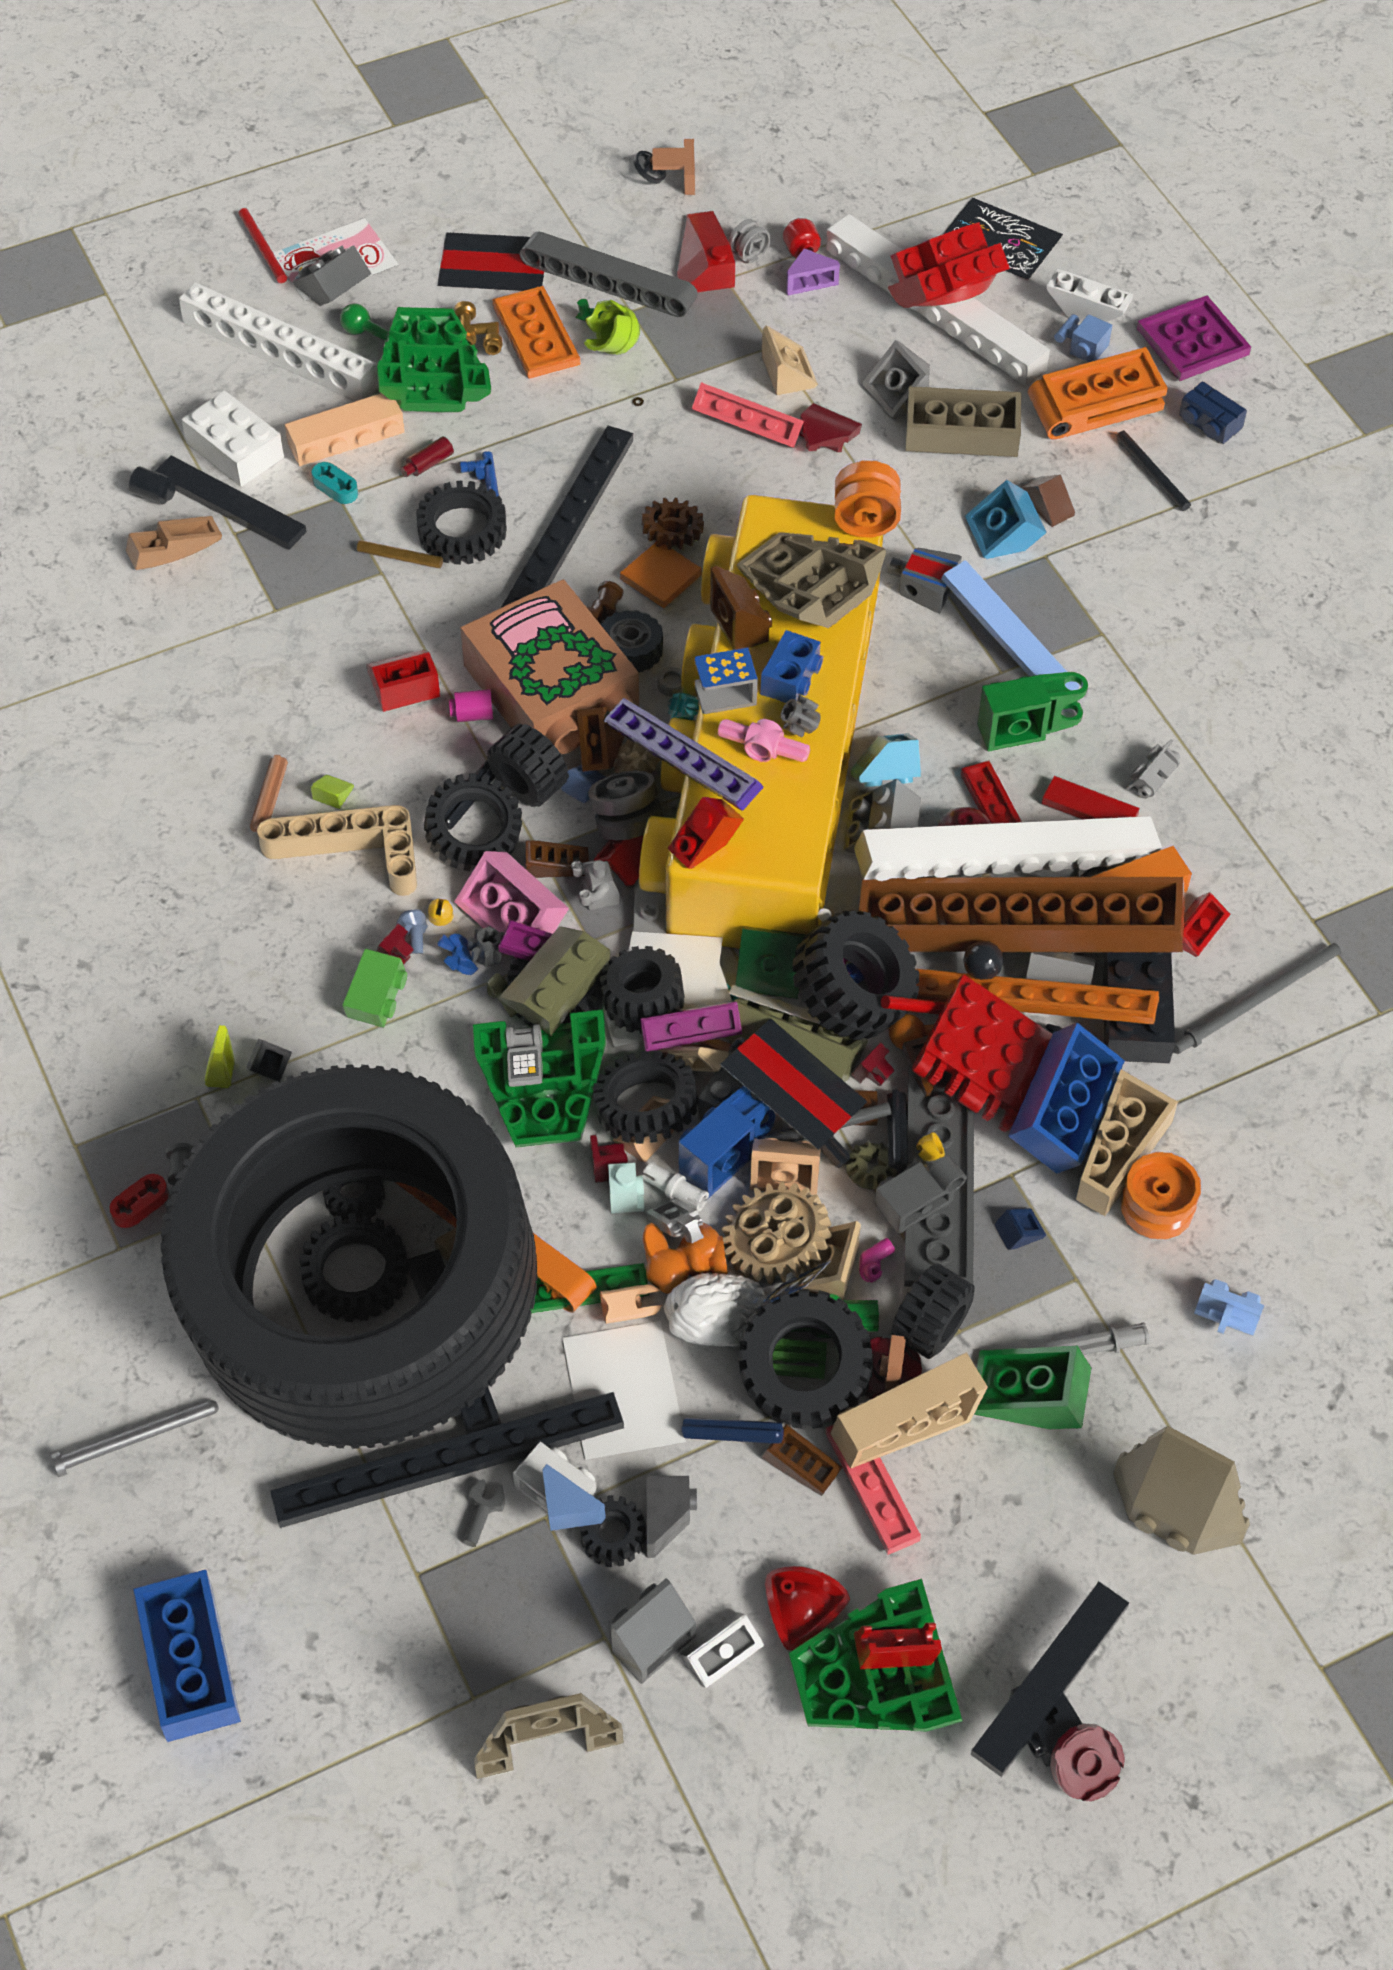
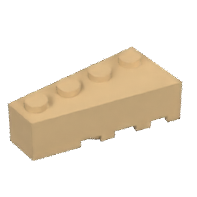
M1120 1069L1105 1115L1082 1174L1076 1200L1106 1216L1123 1192L1132 1164L1142 1156L1151 1153L1173 1122L1178 1101Z
M966 1352L857 1407H849L842 1413L840 1412L836 1417L837 1419L830 1434L851 1469L969 1423L988 1386Z

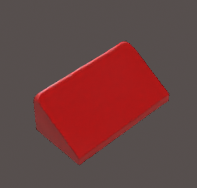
M1211 892L1197 897L1184 913L1183 950L1195 957L1200 955L1231 915Z

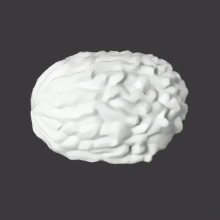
M701 1273L683 1281L672 1289L664 1304V1313L669 1320V1331L686 1342L708 1346L739 1347L741 1333L746 1331L748 1327L747 1320L752 1313L757 1314L762 1309L758 1307L768 1297L764 1289L760 1287L759 1282L744 1278L742 1275Z

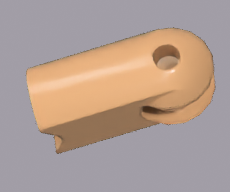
M648 1284L600 1291L605 1324L656 1315L661 1310L662 1305L641 1308L640 1295L660 1292V1290Z

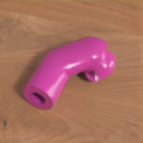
M884 1238L861 1253L859 1274L864 1281L872 1283L878 1280L882 1275L881 1260L895 1252L894 1246L888 1238Z

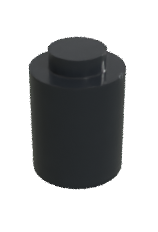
M138 466L130 477L129 491L137 496L159 504H165L175 494L176 488L173 479L164 474Z

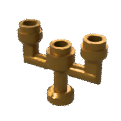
M468 301L457 303L454 307V312L467 332L466 339L469 344H476V335L486 334L483 338L485 352L490 355L499 354L503 346L502 337L499 335V323L471 324V321L476 317L475 305Z

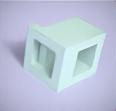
M635 1163L608 1164L611 1214L645 1212L643 1175L636 1176Z

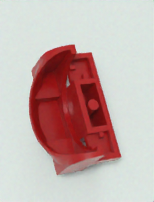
M978 222L890 255L899 282L889 286L888 289L894 300L903 308L951 304L982 294L990 287L997 276L996 274L1006 271L1010 267L1001 243L988 247Z

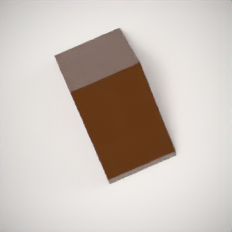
M1061 474L1041 476L1020 487L1028 492L1037 513L1051 527L1075 516V510Z
M606 707L577 710L583 772L612 769L624 740L622 734L609 727L604 721L609 715Z

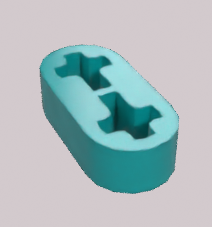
M320 462L312 468L311 473L314 486L336 502L349 504L358 498L356 480L334 464Z

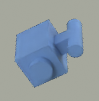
M1072 314L1054 335L1055 340L1062 343L1066 338L1072 339L1069 354L1087 362L1096 361L1109 346L1112 324L1088 314L1082 323L1078 325L1080 322L1079 317Z

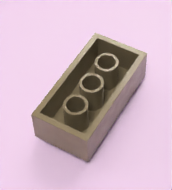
M909 386L905 451L1018 457L1021 437V392Z

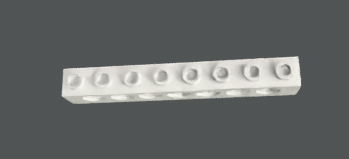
M196 282L179 298L183 323L355 401L370 397L378 388L376 363Z

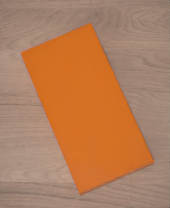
M544 286L492 299L494 310L528 379L580 365V357Z

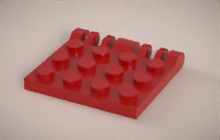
M963 974L957 980L912 1067V1071L924 1078L935 1063L927 1081L934 1085L940 1081L943 1072L947 1071L952 1076L944 1092L951 1097L957 1091L961 1082H963L964 1084L956 1101L974 1113H978L986 1100L989 1099L982 1114V1118L986 1121H990L996 1115L999 1107L1004 1109L1006 1112L1000 1121L998 1129L1005 1133L1011 1128L1052 1033Z

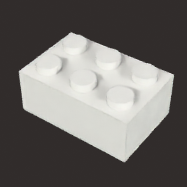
M225 390L181 419L186 444L240 487L284 458L280 433Z

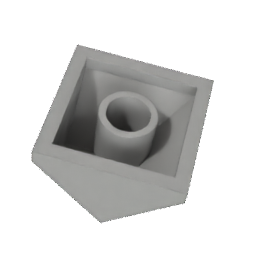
M895 340L862 384L892 418L896 419L907 413L909 386L929 387L930 364L901 342Z

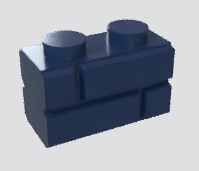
M1202 381L1194 387V390L1184 395L1179 415L1186 423L1193 424L1204 431L1207 437L1225 444L1232 438V435L1237 434L1243 428L1247 410Z

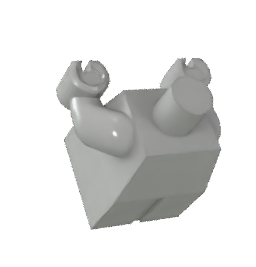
M594 860L585 863L573 861L571 863L575 877L582 875L586 877L585 880H582L583 890L579 892L583 906H588L589 910L619 904V891L608 861Z

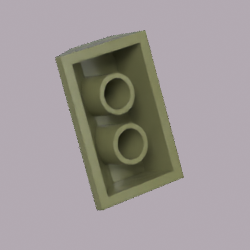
M559 926L499 999L531 1023L540 1024L541 1030L551 1036L601 977L604 966L609 965L610 949L584 931Z

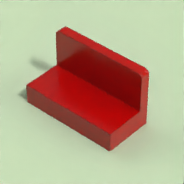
M644 835L629 840H609L594 860L608 861L612 870L624 884L632 886L639 878Z

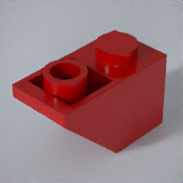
M702 797L667 849L688 869H693L726 846L744 818L725 800Z

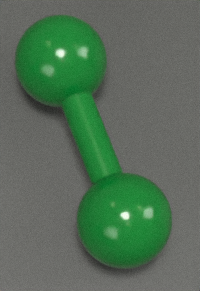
M352 303L343 308L340 313V324L347 333L359 335L367 331L385 342L388 341L389 331L371 322L370 314L363 305Z

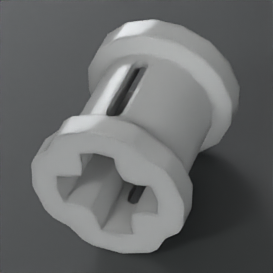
M534 1024L531 1028L513 1029L512 1026L506 1027L507 1049L539 1046L541 1052L543 1051L540 1024Z

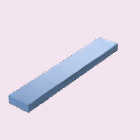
M966 560L943 574L942 581L1029 677L1040 674L1067 672ZM1074 681L1065 684L1069 690H1078L1080 686Z

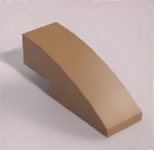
M212 516L159 521L155 531L129 533L125 551L135 570L152 568L193 555L221 540L222 533Z

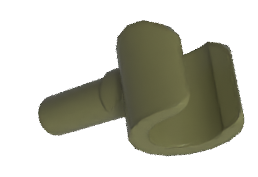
M496 973L487 982V993L490 997L497 998L508 1015L513 1017L517 1012L499 999L503 991L508 988V982L501 974Z

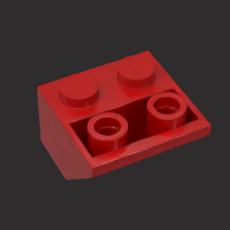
M423 649L366 664L383 712L440 697L438 673L429 651Z

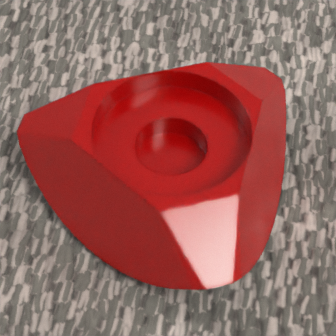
M800 1566L781 1567L772 1570L765 1578V1589L770 1613L784 1648L789 1651L795 1650L820 1633L850 1602L848 1591L837 1580L815 1569Z

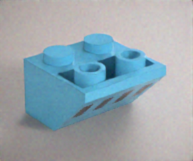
M909 733L878 736L851 768V776L860 783H864L865 787L883 785L882 780L897 779L903 784L913 782V777H921L919 740Z

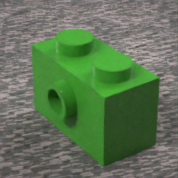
M369 949L364 950L342 1005L348 1018L384 1028L387 1018L391 1019L396 1009L395 998L398 990H403L407 981L408 973L404 968L401 958Z

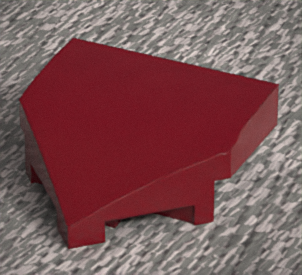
M815 403L810 405L799 418L804 421L799 436L807 441L806 448L808 451H817L820 447H827L836 452H842L843 444L848 443L859 435L862 423Z

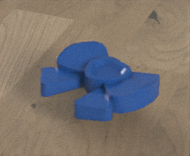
M452 934L447 938L443 935L439 939L437 945L452 952V956H447L443 960L452 970L456 969L462 974L473 975L479 969L471 960L472 957L469 950H467L468 940L464 936Z

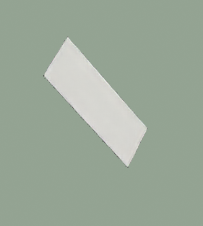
M734 985L729 991V994L818 1024L821 1022L816 1017L812 1018L806 1009Z

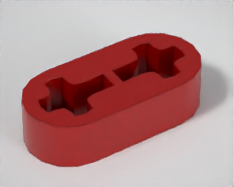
M147 1174L117 1195L109 1206L113 1222L121 1228H130L162 1206L169 1196L165 1179L159 1174ZM149 1187L154 1190L158 1188L159 1192L154 1195L152 1192L147 1193V1189ZM125 1207L127 1210L131 1209L132 1212L127 1215L125 1212L120 1213V1209Z

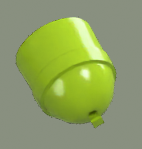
M611 299L597 302L592 315L586 318L588 327L597 336V339H587L584 341L585 346L590 350L621 355L630 350L639 339L640 324L634 312L630 308ZM604 311L600 318H598L599 312Z

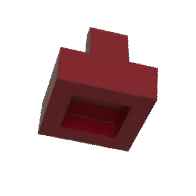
M398 923L378 945L376 952L401 958L404 965L411 958L410 954L414 951L405 941L408 931Z
M880 1042L851 1075L860 1084L867 1077L878 1086H881L894 1072V1068L885 1059V1056L890 1051Z

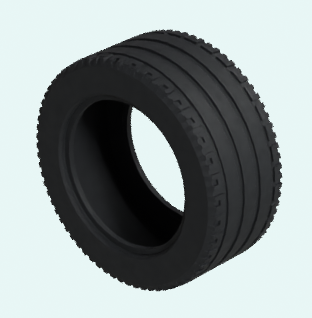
M353 1064L346 1065V1068H339L336 1065L331 1066V1069L324 1070L322 1067L317 1068L316 1072L312 1073L304 1071L301 1072V1076L295 1078L293 1075L288 1076L286 1081L281 1083L276 1081L268 1089L264 1087L259 1089L257 1095L253 1097L249 1095L245 1098L244 1103L241 1105L237 1103L233 1106L232 1112L223 1114L220 1117L221 1121L217 1125L214 1123L209 1128L210 1132L208 1135H203L199 1139V1146L193 1147L190 1151L191 1157L189 1160L185 1159L182 1164L183 1171L178 1172L175 1178L177 1182L170 1190L171 1199L167 1200L166 1203L167 1210L166 1214L163 1215L165 1228H161V1252L163 1256L161 1257V1263L171 1304L183 1329L219 1387L246 1414L259 1423L262 1421L267 1428L273 1429L283 1436H286L288 1433L292 1439L302 1440L307 1444L314 1445L315 1442H318L322 1447L336 1446V1448L344 1449L345 1445L351 1446L352 1449H359L360 1446L373 1448L378 1443L386 1446L390 1445V1442L393 1441L403 1442L405 1437L411 1435L413 1438L418 1437L421 1432L434 1430V1426L440 1422L444 1425L452 1416L457 1417L461 1414V1409L465 1406L471 1407L475 1399L481 1398L485 1394V1389L488 1385L492 1387L496 1383V1378L504 1373L505 1364L507 1362L511 1363L514 1358L513 1354L521 1345L520 1337H524L526 1334L527 1325L531 1320L530 1309H534L537 1283L535 1282L537 1281V1254L532 1227L516 1172L503 1145L492 1128L486 1124L484 1118L476 1113L472 1106H466L461 1097L453 1095L452 1091L447 1088L442 1090L438 1083L434 1081L431 1083L425 1077L419 1076L416 1078L411 1072L405 1071L401 1073L396 1068L385 1070L383 1066L376 1065L375 1068H370L369 1065L362 1064L360 1068L354 1067ZM358 1180L394 1181L415 1187L431 1195L442 1203L457 1219L455 1242L451 1256L437 1283L416 1306L386 1325L349 1336H313L287 1329L271 1321L254 1307V1275L259 1256L266 1241L288 1213L318 1192L336 1185Z

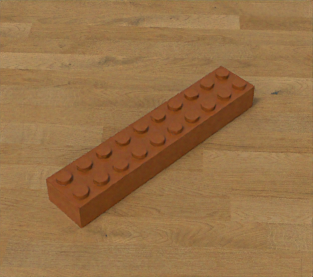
M1183 877L890 878L884 881L876 879L863 880L862 878L859 911L871 913V917L879 916L886 920L885 924L889 927L893 926L899 931L897 935L902 940L905 939L910 946L908 948L909 952H965L970 945L977 941H990L1002 952H1183L1185 911Z

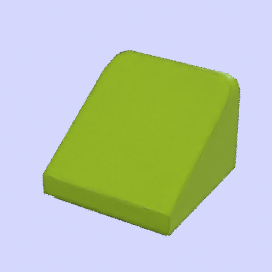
M326 774L311 786L312 798L340 809L353 790L354 784Z

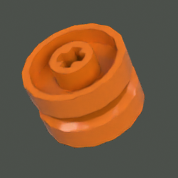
M859 461L841 469L835 478V521L839 528L850 535L869 538L885 535L893 530L901 518V480L897 472L889 465L878 461Z
M1154 1152L1144 1155L1132 1164L1127 1175L1121 1197V1212L1131 1228L1150 1239L1166 1240L1179 1236L1189 1227L1194 1217L1196 1205L1201 1194V1180L1195 1168L1182 1157L1165 1152Z

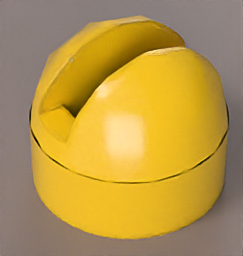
M437 898L431 901L428 906V918L432 924L445 926L452 921L454 916L453 907L448 900ZM438 908H441V915H436Z
M935 1132L923 1136L916 1145L917 1150L921 1151L918 1154L919 1157L925 1161H935L945 1155L943 1145Z

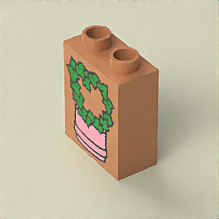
M564 579L460 627L464 667L482 690L490 689L492 704L508 725L512 728L517 724H526L535 728L555 745L561 755L570 753L580 746L577 710L606 707L610 713L623 698L639 707V672Z

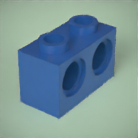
M786 630L761 674L760 694L784 703L790 699L797 700L799 695L806 696L811 685V676L813 673L818 674L823 663V656L820 655L821 642Z

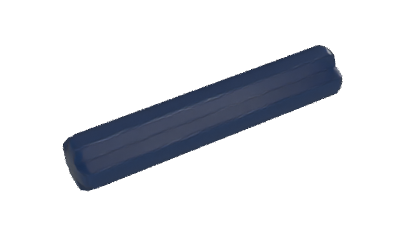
M685 1418L681 1426V1432L686 1439L779 1444L782 1442L784 1435L783 1426L779 1422Z

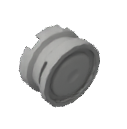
M752 219L739 223L729 238L732 252L739 255L747 263L757 261L759 259L757 256L761 252L764 254L770 243L769 232L759 227V224Z

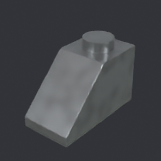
M646 1476L647 1558H655L690 1524V1510H697V1488H689V1476Z

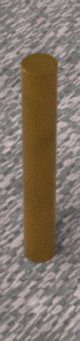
M359 540L357 544L358 552L441 569L443 564V557L362 540Z

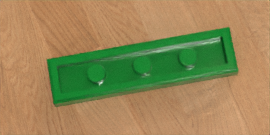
M639 1263L585 1271L595 1281L597 1288L580 1306L601 1303L600 1291L648 1285L645 1264ZM537 1278V1281H535L537 1283L534 1309H530L531 1314L563 1309L567 1305H571L566 1298L552 1300V1289L547 1293L546 1286L540 1287L544 1283ZM645 1294V1295H640V1296H641V1297L650 1296V1294Z

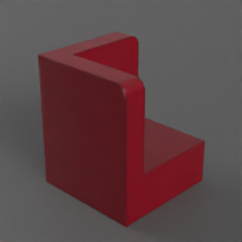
M597 1134L590 1135L595 1183L609 1181L608 1164L628 1163L624 1144L598 1146Z

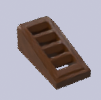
M535 840L525 841L526 870L535 878L574 877L571 868L573 857H579L582 863L589 862L588 847ZM567 857V864L561 863V858ZM548 858H554V862H549Z
M786 1424L783 1427L784 1435L782 1442L779 1444L771 1443L761 1458L822 1496L843 1467ZM784 1444L790 1446L786 1454L779 1451ZM798 1451L803 1455L795 1463L791 1458ZM811 1459L815 1463L807 1472L803 1469V1466ZM822 1466L827 1471L818 1481L814 1476Z

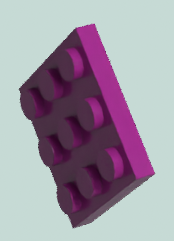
M1208 295L1141 319L1137 323L1139 333L1179 381L1246 357L1251 352L1250 344Z

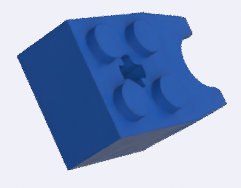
M742 1086L717 1108H710L696 1127L688 1128L681 1135L678 1141L679 1174L683 1175L690 1184L703 1191H707L710 1198L751 1160L754 1139H761L762 1136H766L774 1126V1111L763 1101L755 1100L751 1096V1091L747 1087ZM765 1115H767L769 1118L768 1121L764 1124H761L762 1119Z

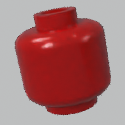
M794 219L789 222L783 231V240L791 256L797 258L803 249L815 253L819 250L821 237L814 223L809 219Z

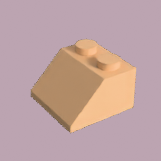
M775 1138L754 1139L751 1157L750 1190L758 1188L760 1191H766L768 1183L771 1184L773 1190H776L780 1182H784L787 1190L794 1183H797L800 1191L808 1187L811 1195L817 1194L821 1148L818 1150L809 1141L787 1142L779 1141Z

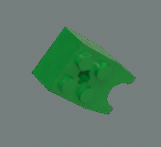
M1061 672L1030 677L1024 676L1015 680L994 682L982 686L977 725L987 751L1046 740V734L1078 725L1082 720L1084 712L1077 701L1087 693L1088 681L1086 678L1076 672ZM1074 681L1079 683L1082 688L1069 690L1065 684ZM1063 709H1073L1077 715L1065 717L1061 712Z

